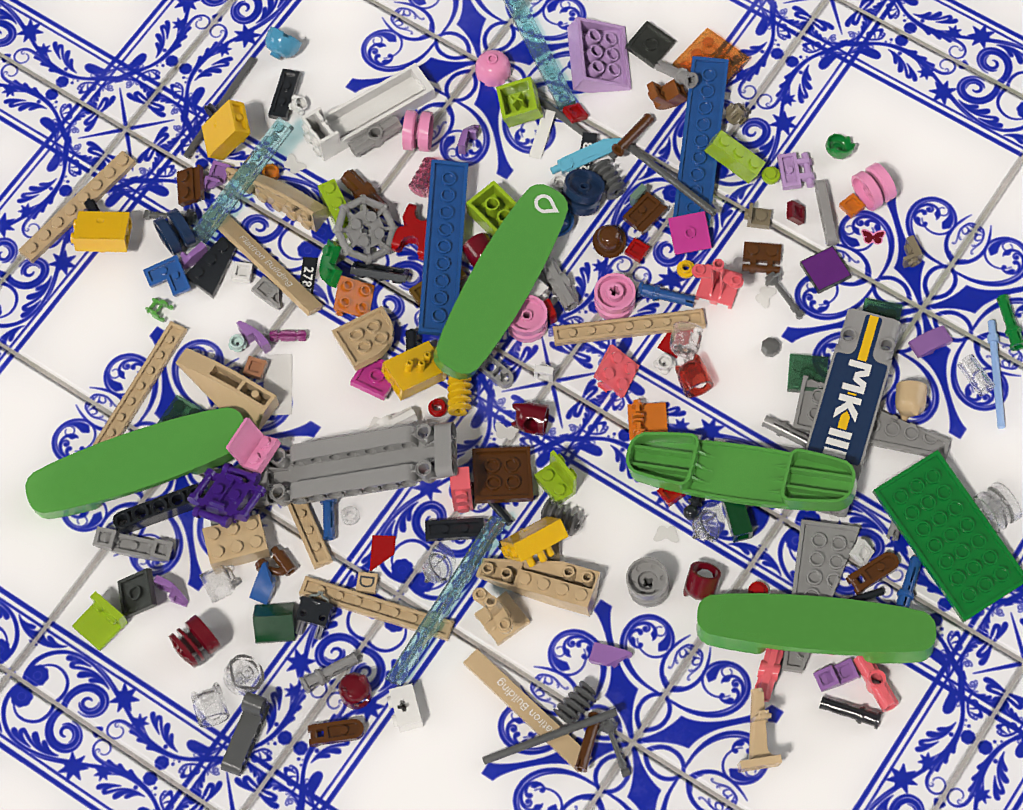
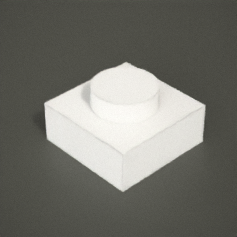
M234 261L231 280L250 283L254 268L253 263Z
M535 364L534 379L553 382L555 376L554 368L547 364Z
M859 538L849 555L859 566L863 567L868 563L875 551L865 539Z

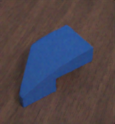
M266 561L262 563L249 598L268 605L274 591L276 578L272 576L268 568L269 564Z

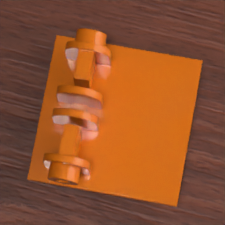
M341 275L333 307L336 315L343 316V313L360 317L370 312L374 285Z
M635 399L632 404H627L630 440L643 432H668L666 402L643 404L640 399Z

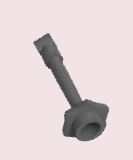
M188 209L185 214H181L188 225L196 223L197 214L193 209ZM145 210L143 215L145 220H150V218L157 219L160 216L168 219L167 213L151 212L150 210Z
M771 272L765 277V285L775 286L790 306L792 312L796 314V318L802 319L804 312L799 310L797 304L792 301L778 283L780 273L775 274V272Z
M609 719L603 721L598 730L609 735L618 760L617 763L619 768H621L620 771L624 778L630 776L631 773L613 733L618 723Z

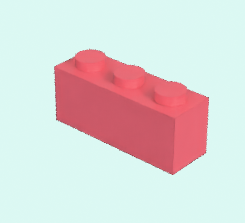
M469 466L458 467L457 475L450 477L454 512L467 513L469 510H473Z

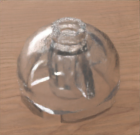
M245 654L237 655L226 665L223 680L225 686L232 693L244 696L247 691L253 693L263 684L264 671L260 664L257 665L253 661V657Z

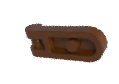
M892 552L883 553L847 576L846 581L848 584H852L857 595L862 594L866 589L897 570L899 559ZM861 576L865 580L863 583L858 581V578Z
M348 719L307 726L311 738L309 739V746L319 747L326 744L359 740L364 735L363 723L358 719ZM324 731V737H318V733Z

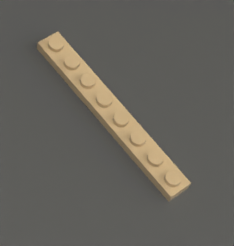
M121 151L19 249L20 254L33 264L73 226L74 219H77L78 211H88L84 202L90 198L94 199L97 203L136 165L135 160L124 151Z

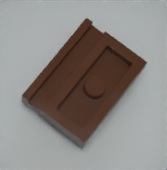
M200 164L197 167H190L177 172L178 204L184 207L196 203L200 199L205 200L203 167Z
M646 192L623 215V220L644 235L668 211V207L661 204L649 192Z

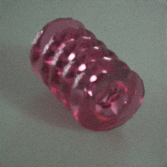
M426 157L422 160V164H420L419 169L409 183V189L414 194L426 198V193H429L431 160L435 159L432 157Z

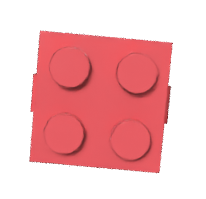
M612 344L609 345L593 377L598 381H602L598 382L597 385L607 393V391L613 390L617 396L623 398L640 365Z

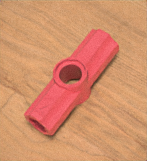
M767 648L764 659L761 660L757 674L758 680L754 689L763 688L764 702L770 701L774 684L777 682L780 673V663L784 650Z
M863 656L854 658L853 662L866 682V689L873 694L881 710L888 712L895 708L899 702L886 681L885 673L879 670L876 663L867 662ZM871 680H878L880 684H875Z

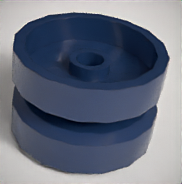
M576 169L569 172L565 177L561 194L568 203V212L577 216H589L597 212L605 189L604 181L598 174L587 169Z
M174 208L167 212L168 221L162 216L153 221L158 236L173 256L182 252L181 243L187 248L196 244V239L178 209Z

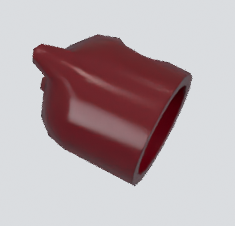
M487 233L474 235L462 247L463 253L473 268L491 240Z
M533 402L512 404V408L516 410L515 421L511 423L514 428L524 433L545 435L549 419V405Z
M693 562L690 565L685 581L683 595L685 597L691 596L695 600L700 601L709 595H715L721 577L720 570L707 562ZM702 569L709 570L713 578L703 577L697 574V572Z
M357 672L346 674L338 685L340 698L346 707L361 709L370 703L372 688L365 674ZM366 698V700L363 703L356 704Z

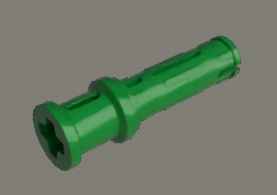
M1007 294L1000 295L996 300L1006 326L1005 335L1009 338L1010 350L1023 349L1022 328L1016 322L1009 296Z

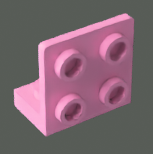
M246 417L227 444L226 449L244 470L262 474L281 445V442L276 438L263 435L251 419Z

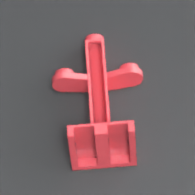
M715 259L713 265L696 264L692 267V275L695 278H701L695 299H706L711 304L717 305V303L728 306V309H732L738 289L744 284L743 274L724 269V261L721 259Z

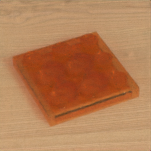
M706 28L673 62L672 66L685 68L691 72L692 56L729 59L727 85L749 62V57L712 30Z

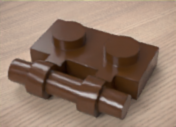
M744 242L743 262H750V264H742V271L749 272V274H755V272L766 273V275L771 272H775V274L780 273V267L773 266V264L780 265L782 244ZM756 263H766L767 266L756 265Z

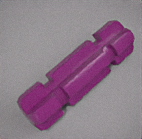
M271 330L269 338L272 342L278 340L296 341L297 339L298 341H306L307 333L305 330H298V332L295 330H280V332L278 330Z

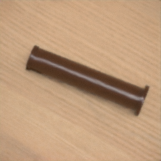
M648 113L644 114L617 144L612 145V151L617 156H623L625 150L654 122V118Z
M590 712L588 714V717H592L600 713ZM600 722L586 727L574 767L578 772H587Z

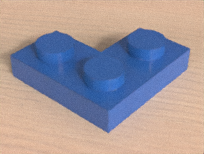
M178 255L143 270L151 288L168 281L174 297L192 290Z

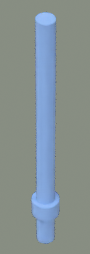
M989 320L987 341L990 344L997 428L1004 429L1005 418L998 354L999 334L996 333L995 320Z

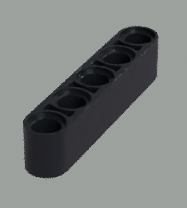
M198 484L190 485L119 511L113 516V524L119 533L129 534L191 511L196 505L191 504L187 497L195 491ZM204 491L200 496L201 498L206 495ZM182 500L181 504L174 505L176 501ZM164 507L161 512H156L157 508ZM143 513L146 514V515H145L143 518H141V519H138V518H137L140 514H143ZM121 521H127L125 525H119Z

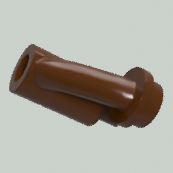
M278 546L271 548V552L274 554L272 558L279 566V568L268 566L271 574L275 576H290L293 574L297 567L283 549L280 550ZM261 558L255 563L258 572L263 562L266 561L269 564V561L265 560V558Z

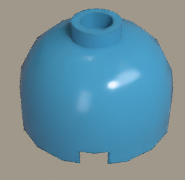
M272 26L265 37L266 47L271 51L270 55L279 60L281 57L291 58L296 55L302 44L296 38Z

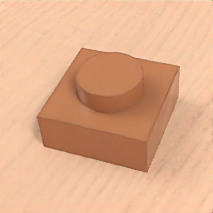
M249 356L243 370V375L262 380L268 365L267 361Z

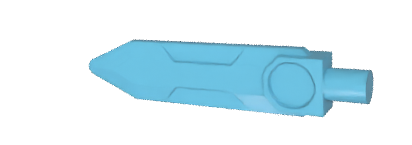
M621 138L602 139L557 160V165L551 167L550 170L552 174L560 171L564 174L612 153V145L617 144Z

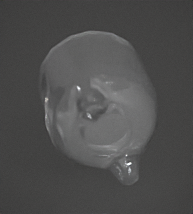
M681 321L673 324L669 342L670 349L673 354L684 360V364L689 365L692 357L698 353L703 329L699 325Z
M219 565L199 575L212 603L231 595L236 587L242 583V578L235 577L233 573L234 565Z
M217 682L210 689L199 693L191 692L193 708L200 727L216 726L229 719L230 714L226 701ZM215 715H220L219 717L214 719L209 718Z

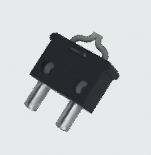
M318 591L317 594H310L308 597L300 596L299 599L301 601L295 617L298 621L295 631L297 635H302L305 623L317 626L314 635L316 640H321L324 628L328 629L332 613L336 608L333 604L329 603V599L323 595L324 592ZM321 594L322 599L326 600V602L312 599L311 597H317Z

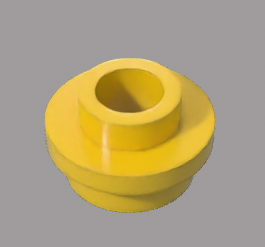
M689 260L679 262L676 269L677 274L685 279L692 277V267L694 264Z

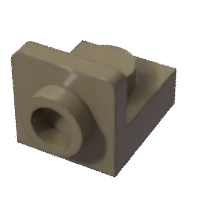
M750 203L749 209L745 208L744 220H747V227L769 230L772 210L753 208V203Z
M914 235L906 237L904 251L907 256L903 258L902 265L904 268L915 267L922 260V251Z

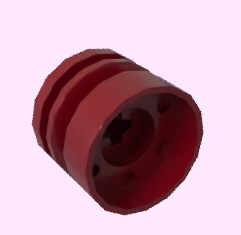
M194 615L185 622V626L188 629L187 633L178 628L176 631L181 638L178 639L173 633L168 637L178 655L193 668H196L199 664L194 658L195 656L203 662L205 660L201 653L203 649L211 655L221 645L204 622L197 615Z

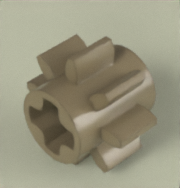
M730 103L725 108L727 110L725 118L732 125L738 123L742 125L747 120L746 113L748 111L741 103Z

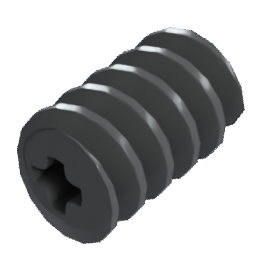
M604 159L593 164L589 170L602 178L605 185L604 194L606 198L614 200L623 194L625 182H620L622 178L617 176L618 171L614 170L613 164H610L611 160Z
M549 497L541 510V519L546 516L560 518L566 531H568V535L573 536L581 527L584 516L578 519V512L572 516L571 508L565 512L564 504L558 508V501L552 505V498Z
M584 681L579 682L580 687H574V692L568 693L569 698H563V704H557L558 710L553 709L565 723L573 724L572 718L579 720L577 712L585 714L583 706L590 708L589 700L594 703L596 702L594 695H596L595 691Z

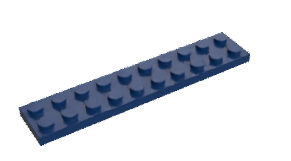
M692 56L691 72L697 74L698 83L695 87L688 89L678 180L712 206L717 160L704 150L711 139L721 130L729 59ZM676 188L673 217L705 211ZM705 211L707 225L709 229L711 215Z
M431 160L418 334L440 336L459 296L468 163Z

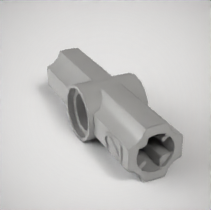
M393 115L379 125L369 126L367 132L350 141L348 146L354 156L358 157L373 147H381L386 139L401 131L403 127L399 119Z
M548 257L542 269L547 279L548 287L551 293L557 296L564 310L571 311L579 305V300L571 288L567 275L564 272L562 273L553 257Z

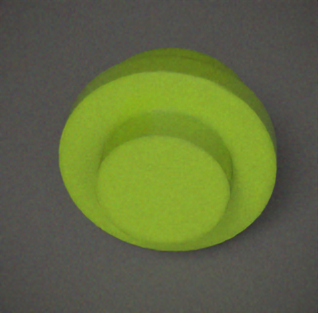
M766 167L762 171V179L766 184L773 185L779 181L780 172L775 167Z

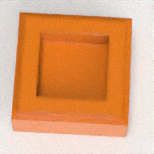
M854 193L839 203V207L851 219L866 207Z

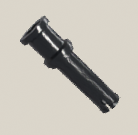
M825 696L822 697L819 709L855 719L858 724L865 723L874 726V729H878L882 716L881 711L877 713L866 709L865 706H860L859 708Z

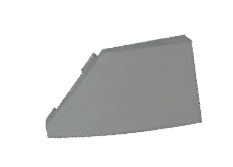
M263 276L251 291L267 304L279 310V288Z

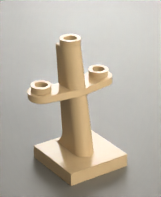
M482 587L476 588L473 591V599L483 606L474 615L484 626L487 633L496 641L497 646L530 624L529 619L507 591L497 598Z
M763 688L750 690L749 759L742 760L737 764L738 773L777 767L782 763L781 754L773 755L768 750L766 723L771 718V713H769V710H765Z

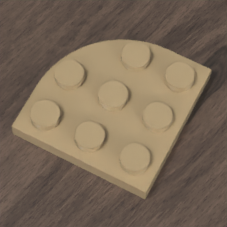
M382 306L331 330L355 371L381 359L390 349L394 340L392 321Z

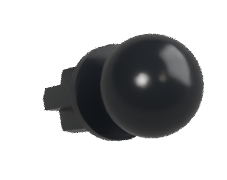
M691 496V499H688V502L691 504L687 505L683 510L686 519L695 520L698 517L699 510L697 507H702L703 498Z

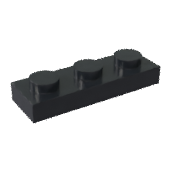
M282 69L268 113L269 118L287 121L290 111L288 105L292 101V96L295 95L301 76L299 71Z
M354 261L350 268V274L358 278L372 277L377 281L391 280L393 283L401 284L405 283L408 279L409 270Z
M484 518L425 521L426 542L485 539Z

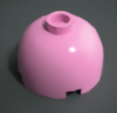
M488 50L482 53L476 60L475 74L477 79L485 83L486 86L497 87L503 85L505 80L510 77L511 64L503 52Z

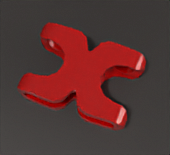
M409 203L402 216L404 226L397 228L392 239L391 248L392 251L400 253L405 245L416 244L418 246V259L423 261L426 220L417 219V205Z

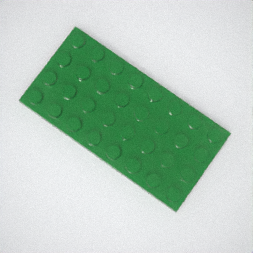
M938 450L872 491L963 623L1023 585L1022 568Z

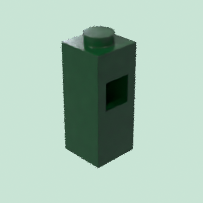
M721 501L733 543L751 539L753 529L746 506Z

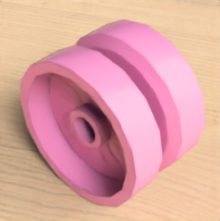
M406 110L402 129L403 150L413 151L416 145H418L420 152H430L434 127L433 112L423 111L419 118L417 111Z
M873 163L865 168V172L860 171L851 178L855 194L866 205L868 210L874 211L881 207L883 202L887 203L897 196L896 186L891 176L879 163Z
M610 273L598 280L594 289V304L599 316L605 320L628 318L634 311L636 291L635 285L630 278L624 274Z
M528 295L508 327V331L514 339L523 343H532L541 339L546 333L548 318L544 302L536 296Z

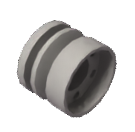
M651 557L640 558L629 566L626 573V583L632 600L646 608L662 604L670 591L669 578L665 566L659 560Z

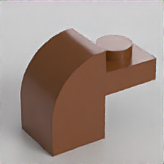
M675 79L663 86L653 81L647 84L648 96L658 110L676 107L687 100L688 96L684 85L676 83Z

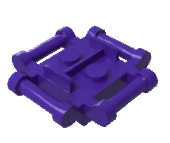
M227 462L223 465L220 474L208 468L195 491L187 497L191 504L196 505L192 511V516L211 520L225 528H229L232 522L237 523L238 520L247 522L250 512L258 500L267 492L263 486L258 485L261 480V474L233 467L232 464ZM243 478L248 479L250 481L246 483L243 481ZM210 481H214L206 495L201 498V494Z

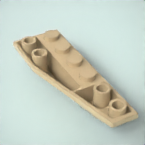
M229 167L225 170L230 183L241 186L246 193L254 194L261 202L269 203L273 209L278 212L282 211L292 221L297 220L307 230L311 229L317 232L329 217L326 206L290 185L246 170Z
M186 348L175 362L218 408L229 407L236 409L241 413L243 419L246 417L250 418L259 430H261L279 406L277 396L236 371L191 349Z
M482 558L476 573L477 578L525 597L590 616L597 597L600 572L563 561H546L541 563L539 560H535L536 565L529 567L526 560L519 562L510 559Z

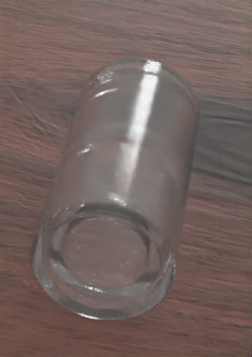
M973 354L966 356L957 364L979 396L989 393L995 387V384Z

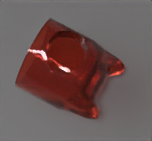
M697 353L694 355L693 360L684 363L682 366L677 365L675 367L680 386L688 398L703 395L714 386L707 367ZM706 383L701 388H695L699 384Z

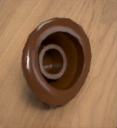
M615 225L601 226L593 235L594 249L605 258L619 256L626 246L625 233Z

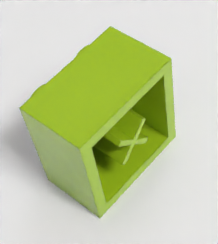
M531 76L496 87L502 118L509 128L543 117L537 86Z

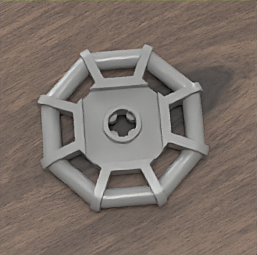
M363 194L339 206V214L332 231L335 233L345 256L348 255L365 262V264H371L373 261L391 254V243L398 226H396L391 216L388 204H383ZM360 205L359 212L355 214L350 212L351 209ZM366 205L378 209L377 212L366 210ZM381 214H383L389 227H384L379 217ZM345 216H347L349 223L346 228H342ZM363 225L368 227V234L366 232L362 233ZM384 231H389L386 243L384 244L381 241L384 237ZM343 233H346V234H347L348 239H349V241H350V244H349V245H348V243H347V241H346L345 236H344ZM376 245L380 248V250L370 254V248ZM355 246L361 247L364 250V254L353 250Z

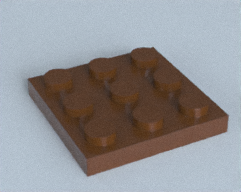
M530 446L472 449L475 504L533 501Z

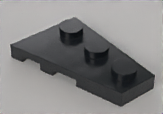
M222 236L186 273L188 280L214 299L216 290L221 284L226 269L229 268L237 248Z

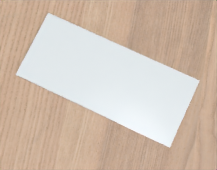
M292 354L264 355V360L268 363L264 372V389L276 395L279 406L272 415H292Z

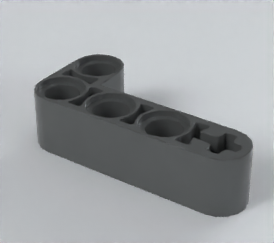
M248 691L244 695L241 704L243 712L222 760L221 770L237 776L243 774L269 711L270 705L267 698Z

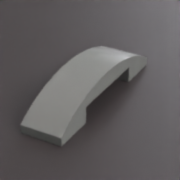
M97 526L92 545L128 557L151 561H169L174 542L157 538L150 540L117 533V530Z

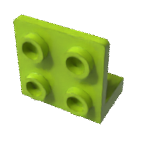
M552 450L550 452V464L534 474V479L547 495L552 498L554 503L558 501L559 506L576 494L577 474L572 468L569 469L566 466L561 454H557Z
M95 591L90 596L93 604L72 627L95 648L101 651L128 622L122 613Z

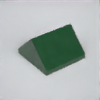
M294 602L255 605L252 618L256 644L295 641Z

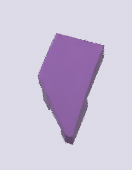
M471 125L463 129L457 144L458 154L466 155L469 139L477 140L479 125Z
M213 160L209 174L204 179V192L225 184L228 178L225 170L227 167L232 168V166Z
M200 242L188 255L184 251L181 252V263L184 270L194 266L208 251L204 243Z
M156 575L154 579L156 588L170 593L168 597L171 602L187 607L188 600L182 592L169 580Z
M594 642L588 661L591 664L608 667L612 665L615 668L619 666V662L626 658L630 659L633 654L621 648Z

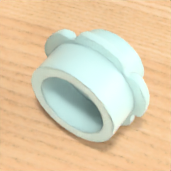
M235 334L231 336L228 346L234 352H241L242 349L246 348L247 342L245 337Z

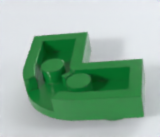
M328 239L327 244L323 247L319 272L321 279L327 285L336 288L342 274V270L336 265L341 246L334 240Z

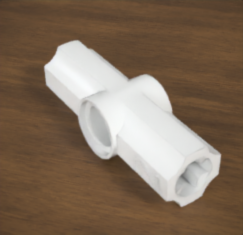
M408 407L394 415H386L380 418L377 424L360 433L411 426L417 423L418 419L413 409Z

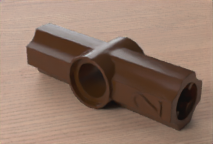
M353 169L347 170L341 177V182L352 192L355 199L365 194L368 198L383 204L386 203L377 194L372 184L368 181L365 182ZM366 205L370 211L377 212L378 209Z

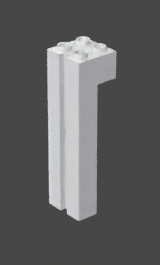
M414 63L324 115L322 108L318 107L302 116L303 124L301 127L304 131L303 136L308 144L311 143L314 146L312 149L317 157L320 156L323 161H326L349 148L348 143L367 132L369 126L379 125L393 115L400 119L405 116L406 110H416L435 99V90L417 64Z

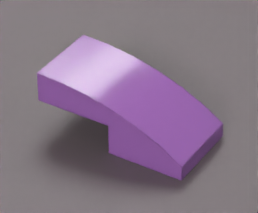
M236 322L239 332L245 337L248 344L256 341L265 354L271 351L269 341L257 329L245 322Z
M942 325L909 341L908 344L917 358L933 354L938 348L950 345L953 339Z
M851 658L813 673L821 692L860 678Z

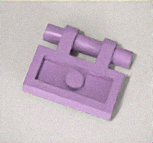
M796 152L777 155L783 190L799 189L802 186V181L806 182L807 188L814 187L813 181L815 177L811 171L812 161L809 158L808 152H803L801 154L802 158L797 159ZM799 167L804 168V173H799Z

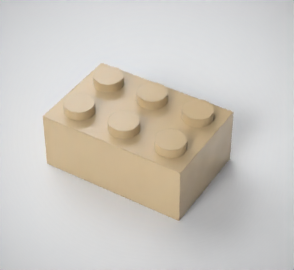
M259 514L250 516L247 522L240 520L237 523L232 522L229 528L222 527L220 524L202 528L210 565L214 572L257 561L261 558L271 557Z

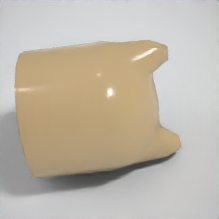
M906 380L896 384L895 406L900 413L901 420L906 422L909 417L918 416L924 412L928 390L925 383Z

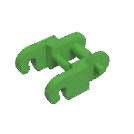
M152 298V304L149 308L146 307L145 310L148 314L151 313L153 318L164 322L165 319L163 317L160 318L157 313L162 307L173 310L174 307L162 299L159 301L158 298ZM156 304L159 305L156 311L152 310Z

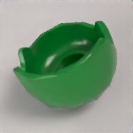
M834 133L828 137L825 147L828 154L834 159H845L853 152L855 143L852 144L849 136L844 137L841 134Z

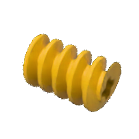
M449 376L447 381L449 385L447 388L449 392L447 404L449 407L447 411L453 416H465L468 414L467 410L472 408L471 404H468L472 401L471 397H469L472 394L471 390H469L472 387L471 383H469L472 378L459 380Z

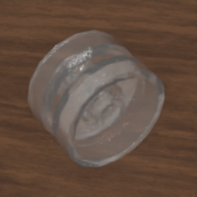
M995 482L987 488V492L982 491L973 497L974 502L996 533L1007 528L1008 523H1014L1022 517L1018 501L1011 491L1000 482Z

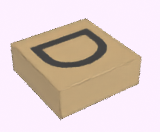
M358 572L356 591L376 594L378 574Z

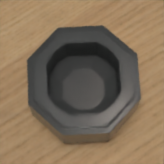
M768 337L762 341L761 352L767 357H774L779 353L780 343L776 338Z

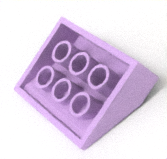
M576 17L567 27L573 90L586 93L630 90L628 53L625 49L627 45L625 26Z

